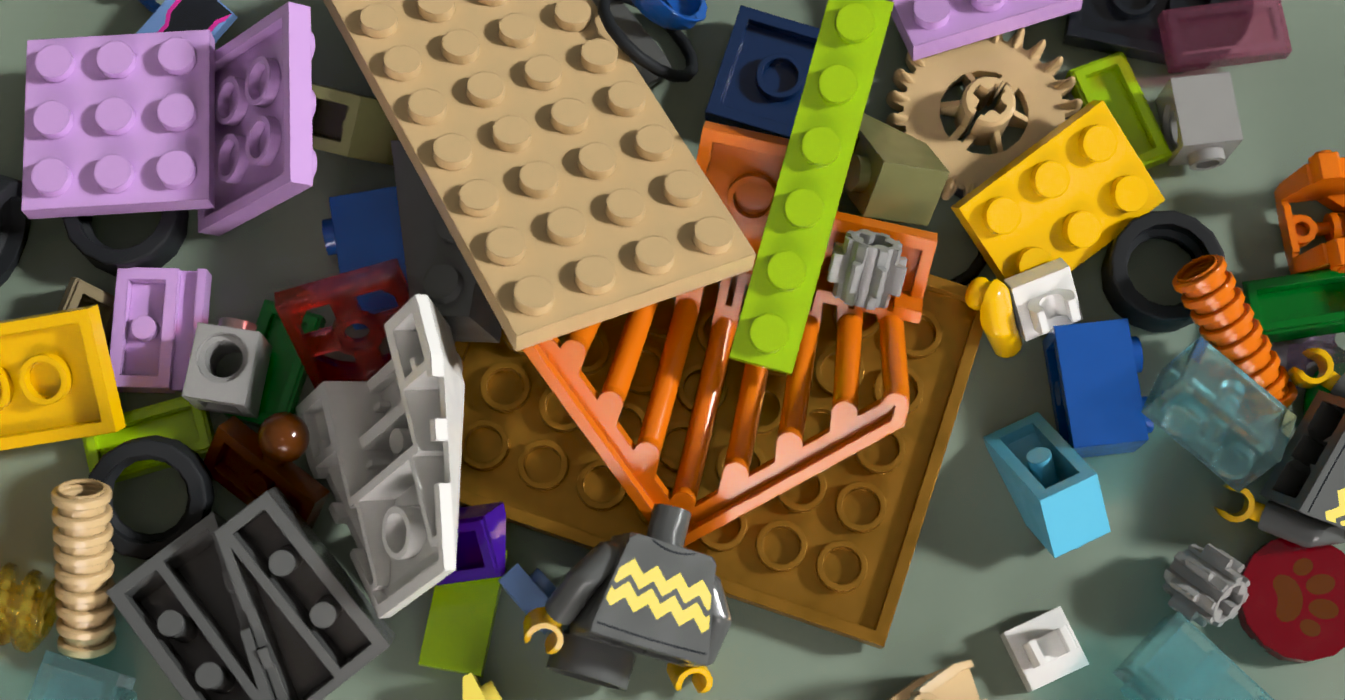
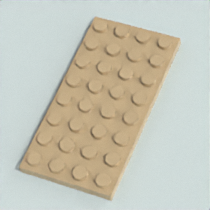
M323 0L515 352L753 270L756 257L755 251L630 57L618 47L605 30L598 15V8L593 0Z

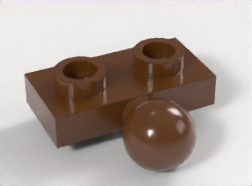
M278 412L267 417L261 424L258 434L236 416H232L217 427L203 461L210 471L211 477L247 506L267 490L278 486L311 529L330 493L327 488L292 462L305 453L309 445L310 435L306 423L299 416L290 412Z

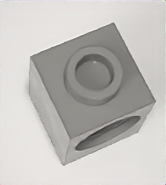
M1230 71L1170 78L1156 98L1161 132L1172 153V156L1167 161L1168 166L1188 164L1189 169L1194 171L1216 168L1223 165L1243 141Z
M230 317L220 318L218 325L197 323L182 391V397L193 407L199 410L258 418L272 346L261 332L256 331L257 325L246 320ZM230 353H242V365L235 374L223 378L216 376V367L222 357Z

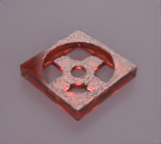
M397 258L274 293L275 308L315 389L323 381H368L386 365L392 357L390 352L382 356L379 349L383 338L387 337L384 324L410 300L408 283ZM383 290L395 297L399 307L372 314L361 309L356 296ZM330 304L336 317L333 325L304 334L301 325L306 311ZM356 323L364 324L369 328L368 334L362 338H351L346 335L345 330L348 326ZM339 350L346 355L354 356L356 362L336 360L324 354Z

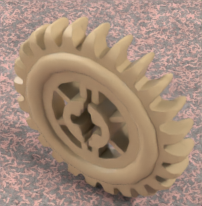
M1024 27L1018 29L1009 41H1004L1002 34L915 61H912L909 52H907L905 62L911 73L899 68L893 74L894 84L903 92L891 90L887 94L886 102L888 106L900 113L888 115L885 124L926 143L949 170L950 174L941 193V198L945 201H948L957 189H962L964 196H966L1066 121V118L1078 112L1082 107L1083 102L1081 99L1067 100L1062 98L1073 89L1076 78L1070 76L1062 80L1054 79V76L1063 64V57L1058 56L1052 61L1042 63L1040 58L1046 47L1045 39L1040 40L1036 45L1025 50L1023 48ZM963 81L965 91L960 100L941 102L949 89ZM1000 94L994 109L988 111L985 115L981 114L975 121L970 134L963 142L959 141L968 132L976 111L982 110L985 106L989 107ZM1015 95L1020 99L1025 115L1015 110ZM940 115L954 117L956 130L950 137L944 130ZM1007 126L1024 129L1020 140L1004 151L1001 137ZM972 145H989L993 154L971 153L968 149Z

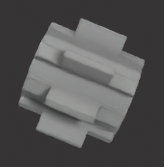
M866 229L847 231L844 244L834 243L829 264L827 281L834 283L833 296L843 300L844 304L852 307H862L866 310H875V308L879 307L885 309L888 307L891 295L901 296L907 272L906 264L908 259L901 256L903 244L884 233L872 232Z
M1210 543L1205 548L1199 547L1197 544L1189 545L1188 549L1183 552L1179 551L1174 556V561L1169 568H1166L1163 575L1165 584L1162 588L1167 594L1172 596L1167 603L1168 606L1190 622L1195 621L1202 627H1205L1207 623L1213 624L1216 627L1223 626L1225 621L1232 620L1238 614L1237 611L1243 602L1247 601L1249 596L1247 587L1250 585V581L1240 574L1245 568L1244 564Z

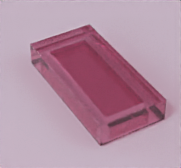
M1239 0L1162 10L1157 18L1169 74L1286 59L1292 52L1281 0Z

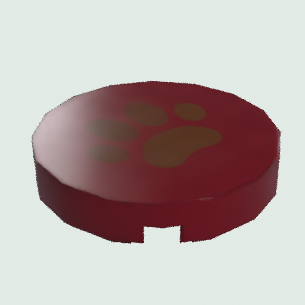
M1282 538L1269 541L1256 550L1248 558L1246 564H1244L1245 568L1240 573L1249 579L1250 585L1247 587V593L1249 594L1247 601L1243 602L1237 611L1240 625L1250 639H1255L1261 647L1266 649L1265 652L1275 658L1298 663H1307L1334 656L1345 647V554L1332 545L1307 548Z

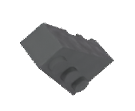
M391 140L409 299L415 294L428 295L449 324L454 341L500 343L502 326L400 140Z
M278 486L264 492L214 532L241 609L246 612L258 645L257 653L263 669L267 670L277 700H323L392 644L396 636L383 618L378 619L372 604Z
M214 511L106 591L183 700H277L267 670L263 669L257 653L259 648L246 612L241 609L214 534L227 521Z

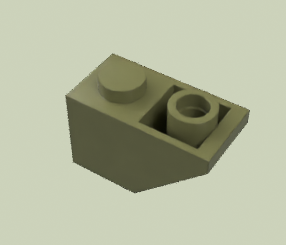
M312 83V90L316 95V110L312 119L313 148L346 157L394 166L391 140L399 139L377 98Z
M864 113L843 189L863 217L928 226L950 172L926 143Z

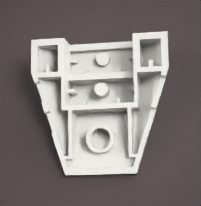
M415 294L384 324L392 359L368 381H323L295 407L297 416L306 423L309 430L310 440L305 451L308 465L315 479L327 480L336 500L328 508L335 524H347L358 547L352 549L349 555L378 619L392 617L456 570L465 382L462 375V360L456 352L451 328L429 296L425 294Z

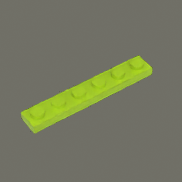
M828 0L729 359L792 376L894 2L887 0Z

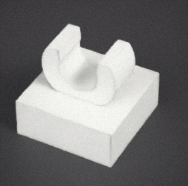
M1061 257L1004 279V284L1010 290L1016 326L1026 342L1049 333L1053 326L1068 325L1083 320L1070 266Z
M1061 606L1000 634L1028 693L1089 665Z

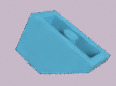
M1039 412L983 437L985 446L1026 526L1054 558L1111 532L1097 473Z

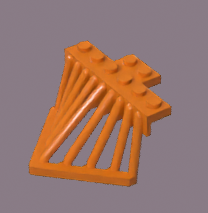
M705 121L696 161L755 251V265L789 139ZM836 212L792 376L787 375L776 441V456L750 471L770 370L745 363L719 489L697 500L729 364V355L736 334L746 286H749L753 270L721 280L711 331L672 495L656 473L706 286L676 296L673 314L636 445L618 422L658 303L628 313L600 395L581 369L601 322L568 333L563 344L557 337L522 350L648 523L654 504L672 505L691 512L692 515L684 543L685 547L905 426L909 410L910 390L904 321L920 323L923 297L938 242V233L844 212ZM860 229H866L872 232L884 233L903 244L901 256L906 257L908 260L901 296L891 295L889 305L885 309L879 307L875 308V310H866L862 307H852L844 304L843 300L835 298L832 294L834 283L828 282L827 276L834 243L844 244L846 232L849 230L860 231ZM823 303L837 305L838 320L830 427L803 441ZM863 312L876 314L879 322L883 396L881 399L858 411Z

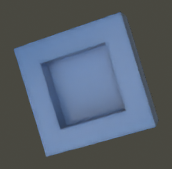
M518 563L498 580L505 592L526 615L537 607H545L546 601L556 589L552 582L538 568L528 575ZM539 629L544 635L549 631V629Z

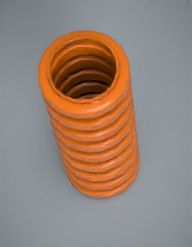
M1217 254L1204 255L1188 262L1174 276L1172 285L1176 292L1182 294V303L1185 308L1191 310L1190 316L1194 324L1200 325L1199 332L1202 338L1209 341L1208 348L1212 355L1218 357L1217 364L1221 371L1226 372L1227 382L1231 387L1235 388L1234 393L1238 401L1244 403L1243 409L1247 417L1266 419L1282 413L1295 401L1298 390L1295 384L1289 381L1290 376L1286 368L1280 365L1281 360L1277 352L1271 350L1272 344L1268 336L1262 334L1263 328L1261 323L1253 318L1254 311L1252 307L1244 302L1245 295L1243 291L1235 286L1236 279L1233 273L1226 271L1227 263L1224 257Z

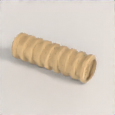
M80 478L59 484L53 488L50 495L52 504L55 505L51 511V518L53 523L56 524L52 530V537L56 543L53 548V556L55 561H57L54 566V575L57 579L54 589L58 598L55 603V610L57 616H59L56 621V629L59 634L57 648L60 653L67 657L87 660L108 654L117 644V637L114 632L116 618L113 614L116 606L106 593L107 590L115 585L112 578L115 566L111 559L114 554V546L110 541L113 536V526L109 522L113 517V509L108 504L112 499V490L109 485L95 479Z

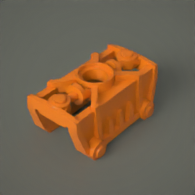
M1322 150L1309 157L1307 160L1308 164L1303 165L1283 180L1274 191L1279 227L1290 274L1324 269L1345 273V157L1340 158L1339 152ZM1316 200L1333 211V213L1325 214L1323 222L1315 223L1307 215H1293L1289 203ZM1325 235L1326 243H1321L1299 255L1300 248L1308 245L1316 236Z

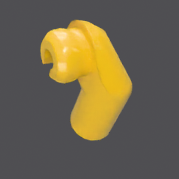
M982 276L973 279L968 285L965 294L967 306L973 310H980L981 327L995 354L1002 358L1013 357L1021 350L1023 343L1016 326L1009 288L999 279L989 281Z

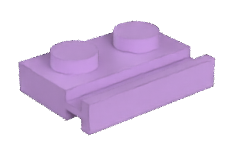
M117 268L109 355L118 392L175 394V392L183 391L197 323L208 324L212 275L207 269L181 271L179 268Z

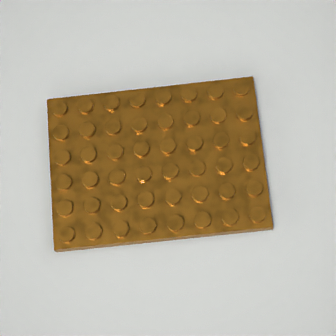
M929 274L923 297L920 323L904 321L910 390L909 410L904 427L683 547L709 555L715 559L716 576L721 579L725 596L879 649L885 646L983 333L980 322V310L969 308L965 301L968 286ZM721 281L705 287L660 454L656 474L671 495L708 344ZM746 286L745 295H744V299H743V303H742V308H743V305H744V301H745L746 294H747V290H748V287H749V286ZM676 296L658 302L618 422L635 445L638 441ZM823 303L803 441L830 427L838 320L837 305ZM863 312L858 411L881 399L883 396L879 322L876 314ZM628 313L601 322L584 360L581 370L599 395ZM503 328L500 343L456 341L455 348L462 360V375L465 382L459 505L468 507L503 502L507 522L592 550L598 543L609 541L612 536L632 532L646 536L649 525L648 521L524 351L519 350L515 352ZM567 334L558 337L562 344ZM729 359L697 500L719 489L745 367V363ZM769 371L750 471L776 456V441L787 374Z

